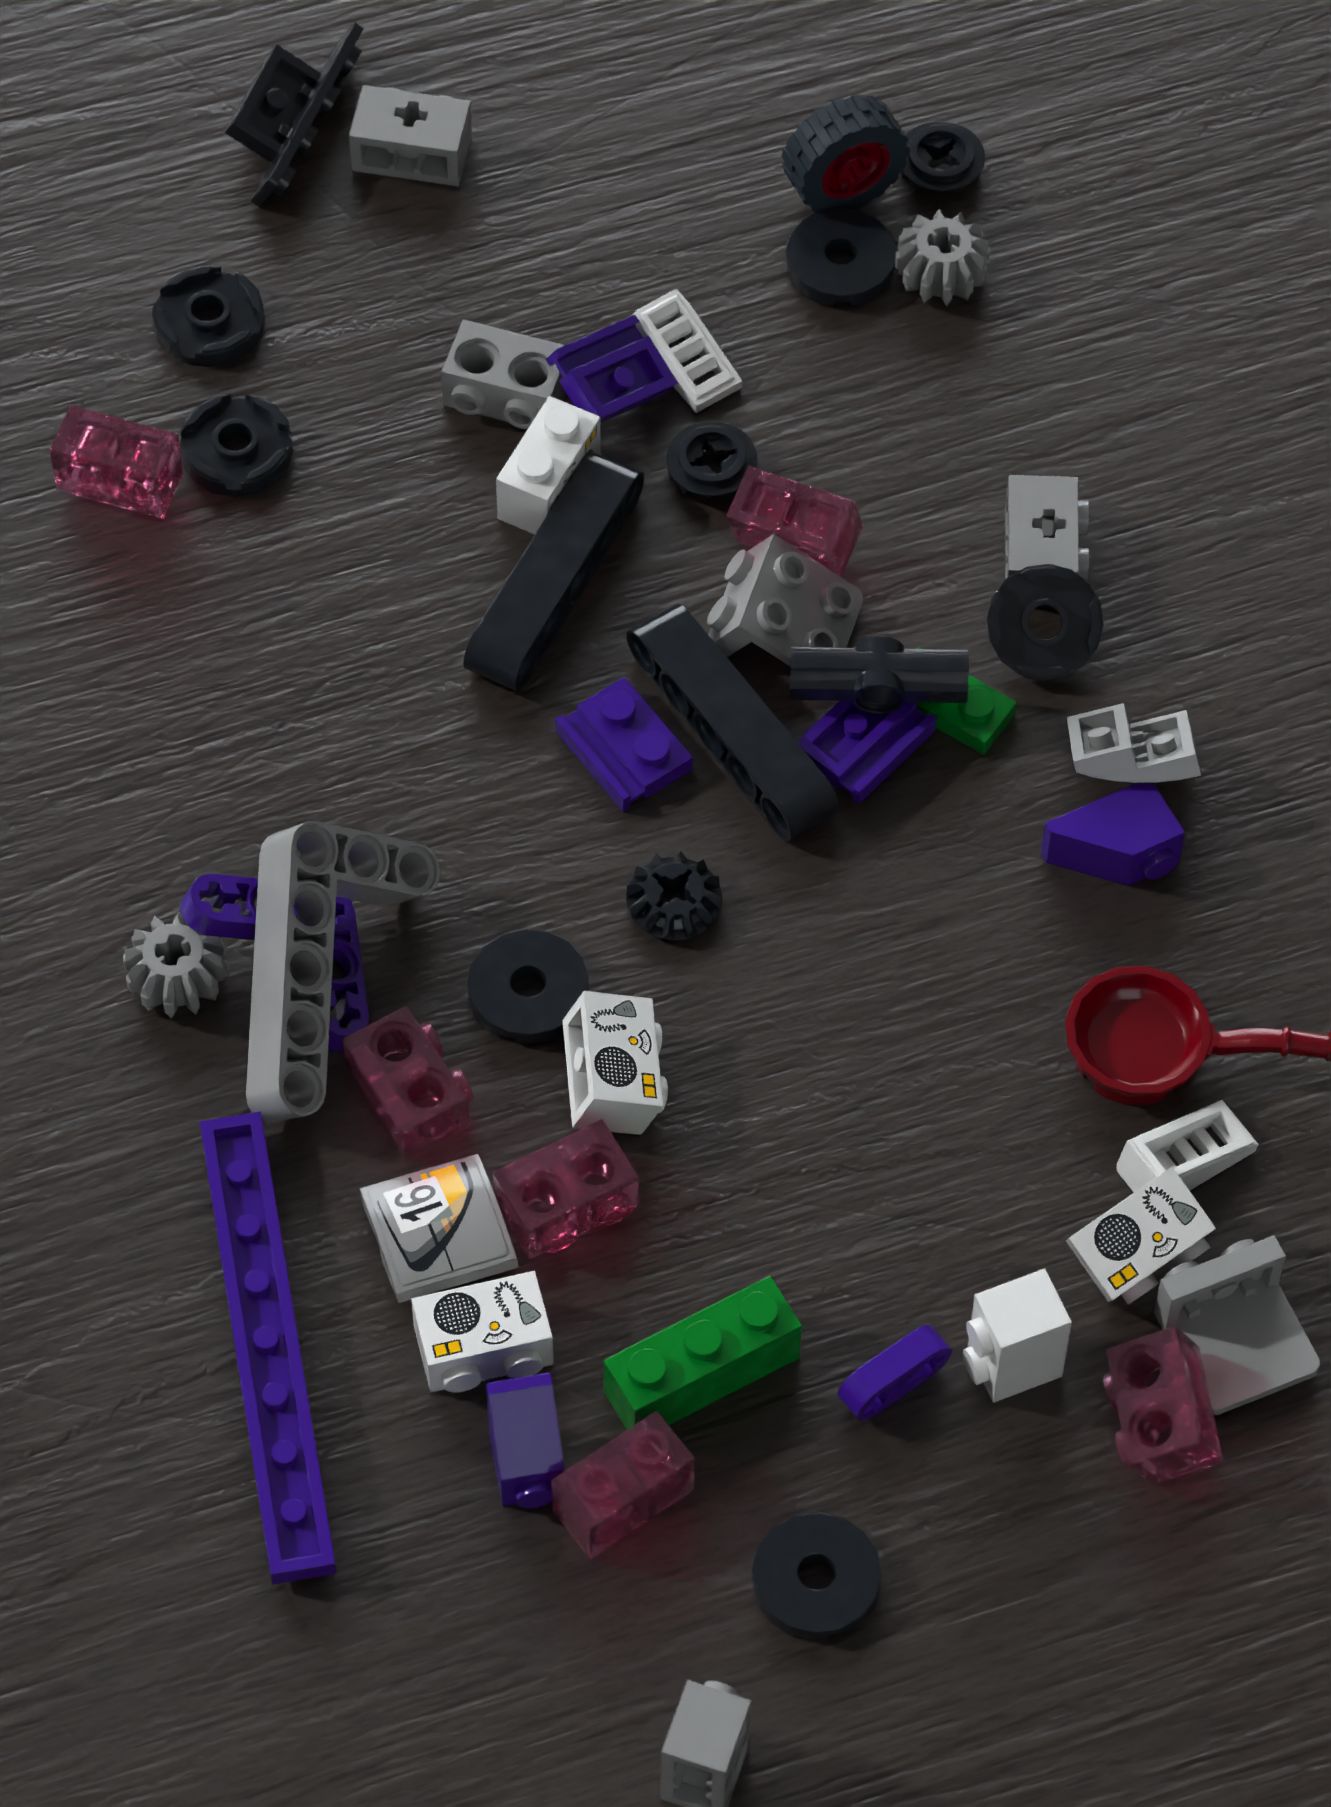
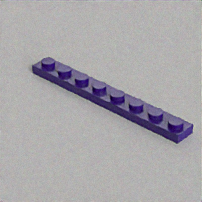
M261 1111L200 1121L272 1585L336 1574Z

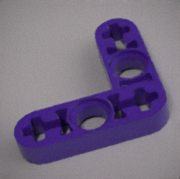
M204 874L196 878L181 901L180 911L183 920L191 929L203 935L255 940L256 908L254 901L257 900L258 878L222 874ZM336 896L333 959L341 965L345 976L343 979L332 978L330 1012L335 1007L337 1019L330 1017L328 1050L334 1052L346 1051L351 1048L364 1032L369 1020L355 910L350 899ZM203 897L210 898V903L201 900ZM236 900L240 901L239 904H234ZM293 906V908H294V914H295V916H296V918H297V917H298V914H297V911H296L295 907ZM212 907L221 910L219 911V913L212 911ZM339 1022L348 1025L344 1029L339 1026Z

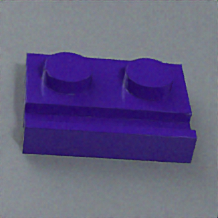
M632 315L556 349L545 359L549 366L556 365L563 378L559 382L574 406L600 416V424L668 393L678 384L650 337L646 336L643 338L637 329L636 324L640 321L636 315Z
M625 677L576 705L577 710L564 717L561 714L555 718L556 733L622 812L630 809V803L642 796L644 799L648 798L693 770V757Z
M839 701L797 743L825 775L830 784L838 790L841 787L852 795V800L859 805L936 731L937 718L932 714L926 716L918 710L916 702H904L901 708L891 713L872 714L859 710L853 701Z

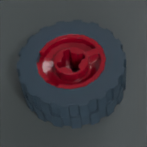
M851 95V98L834 100L831 104L825 107L822 106L814 111V114L808 119L805 118L798 125L799 128L795 133H792L788 138V145L786 149H783L782 153L784 163H782L783 171L805 206L807 205L811 211L817 212L839 207L847 209L861 208L874 198H879L891 184L897 181L902 169H905L908 163L907 155L910 154V146L907 143L909 140L882 100L879 102L876 97L870 95L867 97Z

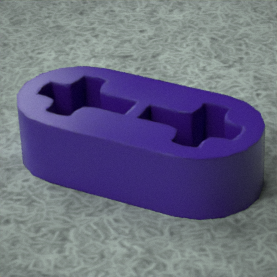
M932 1325L921 1326L854 1371L839 1388L838 1396L858 1421L870 1419L935 1375L949 1360L952 1350Z

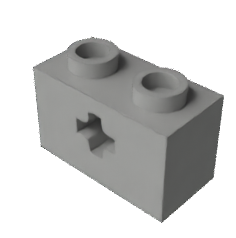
M363 85L349 134L352 171L459 187L472 138L470 101L455 99L445 95L434 96L401 91L391 87L380 88Z
M1009 475L1005 505V579L1028 566L1053 564L1073 570L1088 582L1089 548H1078V535H1087L1088 500H1078V477Z

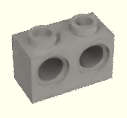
M463 319L441 371L443 405L455 408L457 411L467 415L479 414L509 422L518 428L528 429L549 396L561 401L564 400L566 392L559 382L563 376L556 365L549 366L545 360L556 349L564 345Z
M687 1680L661 1751V1800L683 1807L729 1806L749 1749L751 1700L742 1698V1694L737 1689L722 1682L707 1681L702 1685Z

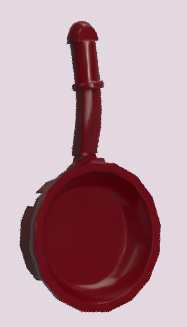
M1148 966L1115 967L1092 977L1073 996L1065 1019L1067 1046L1075 1059L1076 1067L1082 1077L1085 1074L1094 1083V1090L1105 1099L1128 1106L1152 1105L1166 1099L1168 1092L1178 1087L1180 1089L1204 1064V1061L1211 1054L1215 1053L1216 1055L1271 1052L1280 1053L1283 1057L1292 1054L1323 1058L1325 1061H1331V1032L1321 1034L1291 1030L1289 1026H1284L1283 1029L1243 1028L1219 1031V1033L1215 1032L1214 1024L1210 1023L1209 1013L1195 990L1175 975Z

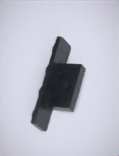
M356 22L352 24L336 44L321 73L276 44L265 59L228 125L225 134L270 162L268 169L250 199V202L260 207L271 193L280 197L286 190L297 171L296 168L290 165L293 156L296 153L302 157L319 131L318 128L312 125L315 116L318 113L324 117L340 93L341 89L333 85L337 76L340 74L345 78L360 57L362 50L355 46L364 28Z

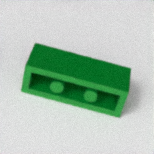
M768 1276L604 1360V1393L631 1438L636 1443L799 1359L802 1325L771 1276Z

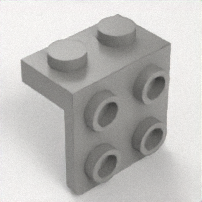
M773 534L748 551L740 550L730 561L724 578L729 581L724 595L713 606L707 618V625L711 627L708 635L726 657L753 642L790 666L791 647L846 648L863 603V595L857 587L779 536Z
M1275 1235L1258 1242H1254L1252 1239L1241 1240L1226 1248L1219 1257L1199 1265L1195 1261L1182 1263L1171 1269L1160 1280L1154 1314L1203 1408L1212 1415L1225 1413L1308 1380L1318 1372L1320 1366L1319 1357L1279 1285L1286 1255Z

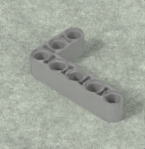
M308 821L268 836L262 843L259 854L246 1098L251 1113L261 1111L264 1123L277 1124L311 1115L318 1111L324 1102L327 1081L336 896L381 906H392L432 892L438 884L440 868L435 854L427 846L413 841L318 821ZM297 848L301 854V860L298 856ZM293 906L295 907V909H296V911H297L298 919L296 918V916H295V914H294V908H293ZM290 965L294 971L295 980L291 974ZM287 1025L291 1031L292 1040L287 1033ZM283 1085H285L288 1091V1100L285 1097Z

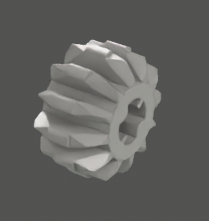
M940 209L936 212L933 220L917 215L912 228H903L902 234L899 237V251L896 252L895 267L897 274L903 276L905 290H920L923 303L932 296L941 297L946 307L954 294L968 300L973 292V287H981L983 285V281L987 277V263L990 260V247L988 246V241L982 239L983 233L980 224L965 225L962 212L953 219L945 218Z
M180 911L174 918L173 924L165 925L163 921L154 915L151 922L152 932L134 929V935L131 938L133 947L125 949L123 963L125 970L128 971V975H126L127 987L132 992V995L141 996L142 1005L146 1007L147 1011L164 1004L165 1013L172 1019L178 1006L186 1005L196 1015L200 1008L199 998L216 1001L219 993L218 982L224 981L227 976L226 960L222 957L224 955L223 942L219 937L203 935L191 929L183 920Z

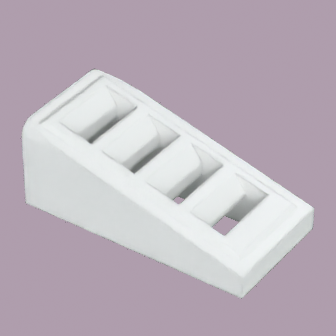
M677 289L634 312L633 315H636L640 321L636 324L637 329L643 338L646 336L650 337L678 382L674 388L695 413L742 388L741 378L695 310ZM682 337L686 339L671 349L668 346ZM698 354L701 357L685 367L681 365ZM711 370L716 374L697 386L693 383V380Z
M1220 1100L1127 1140L1116 1168L1133 1193L1172 1166L1187 1188L1192 1190L1254 1153L1259 1144L1225 1102ZM1211 1127L1225 1146L1219 1147L1205 1129ZM1188 1139L1192 1141L1196 1148L1201 1152L1202 1156H1199L1196 1153V1151L1188 1143ZM1167 1151H1169L1172 1154L1175 1160L1179 1163V1166H1176L1173 1163V1161L1166 1154Z

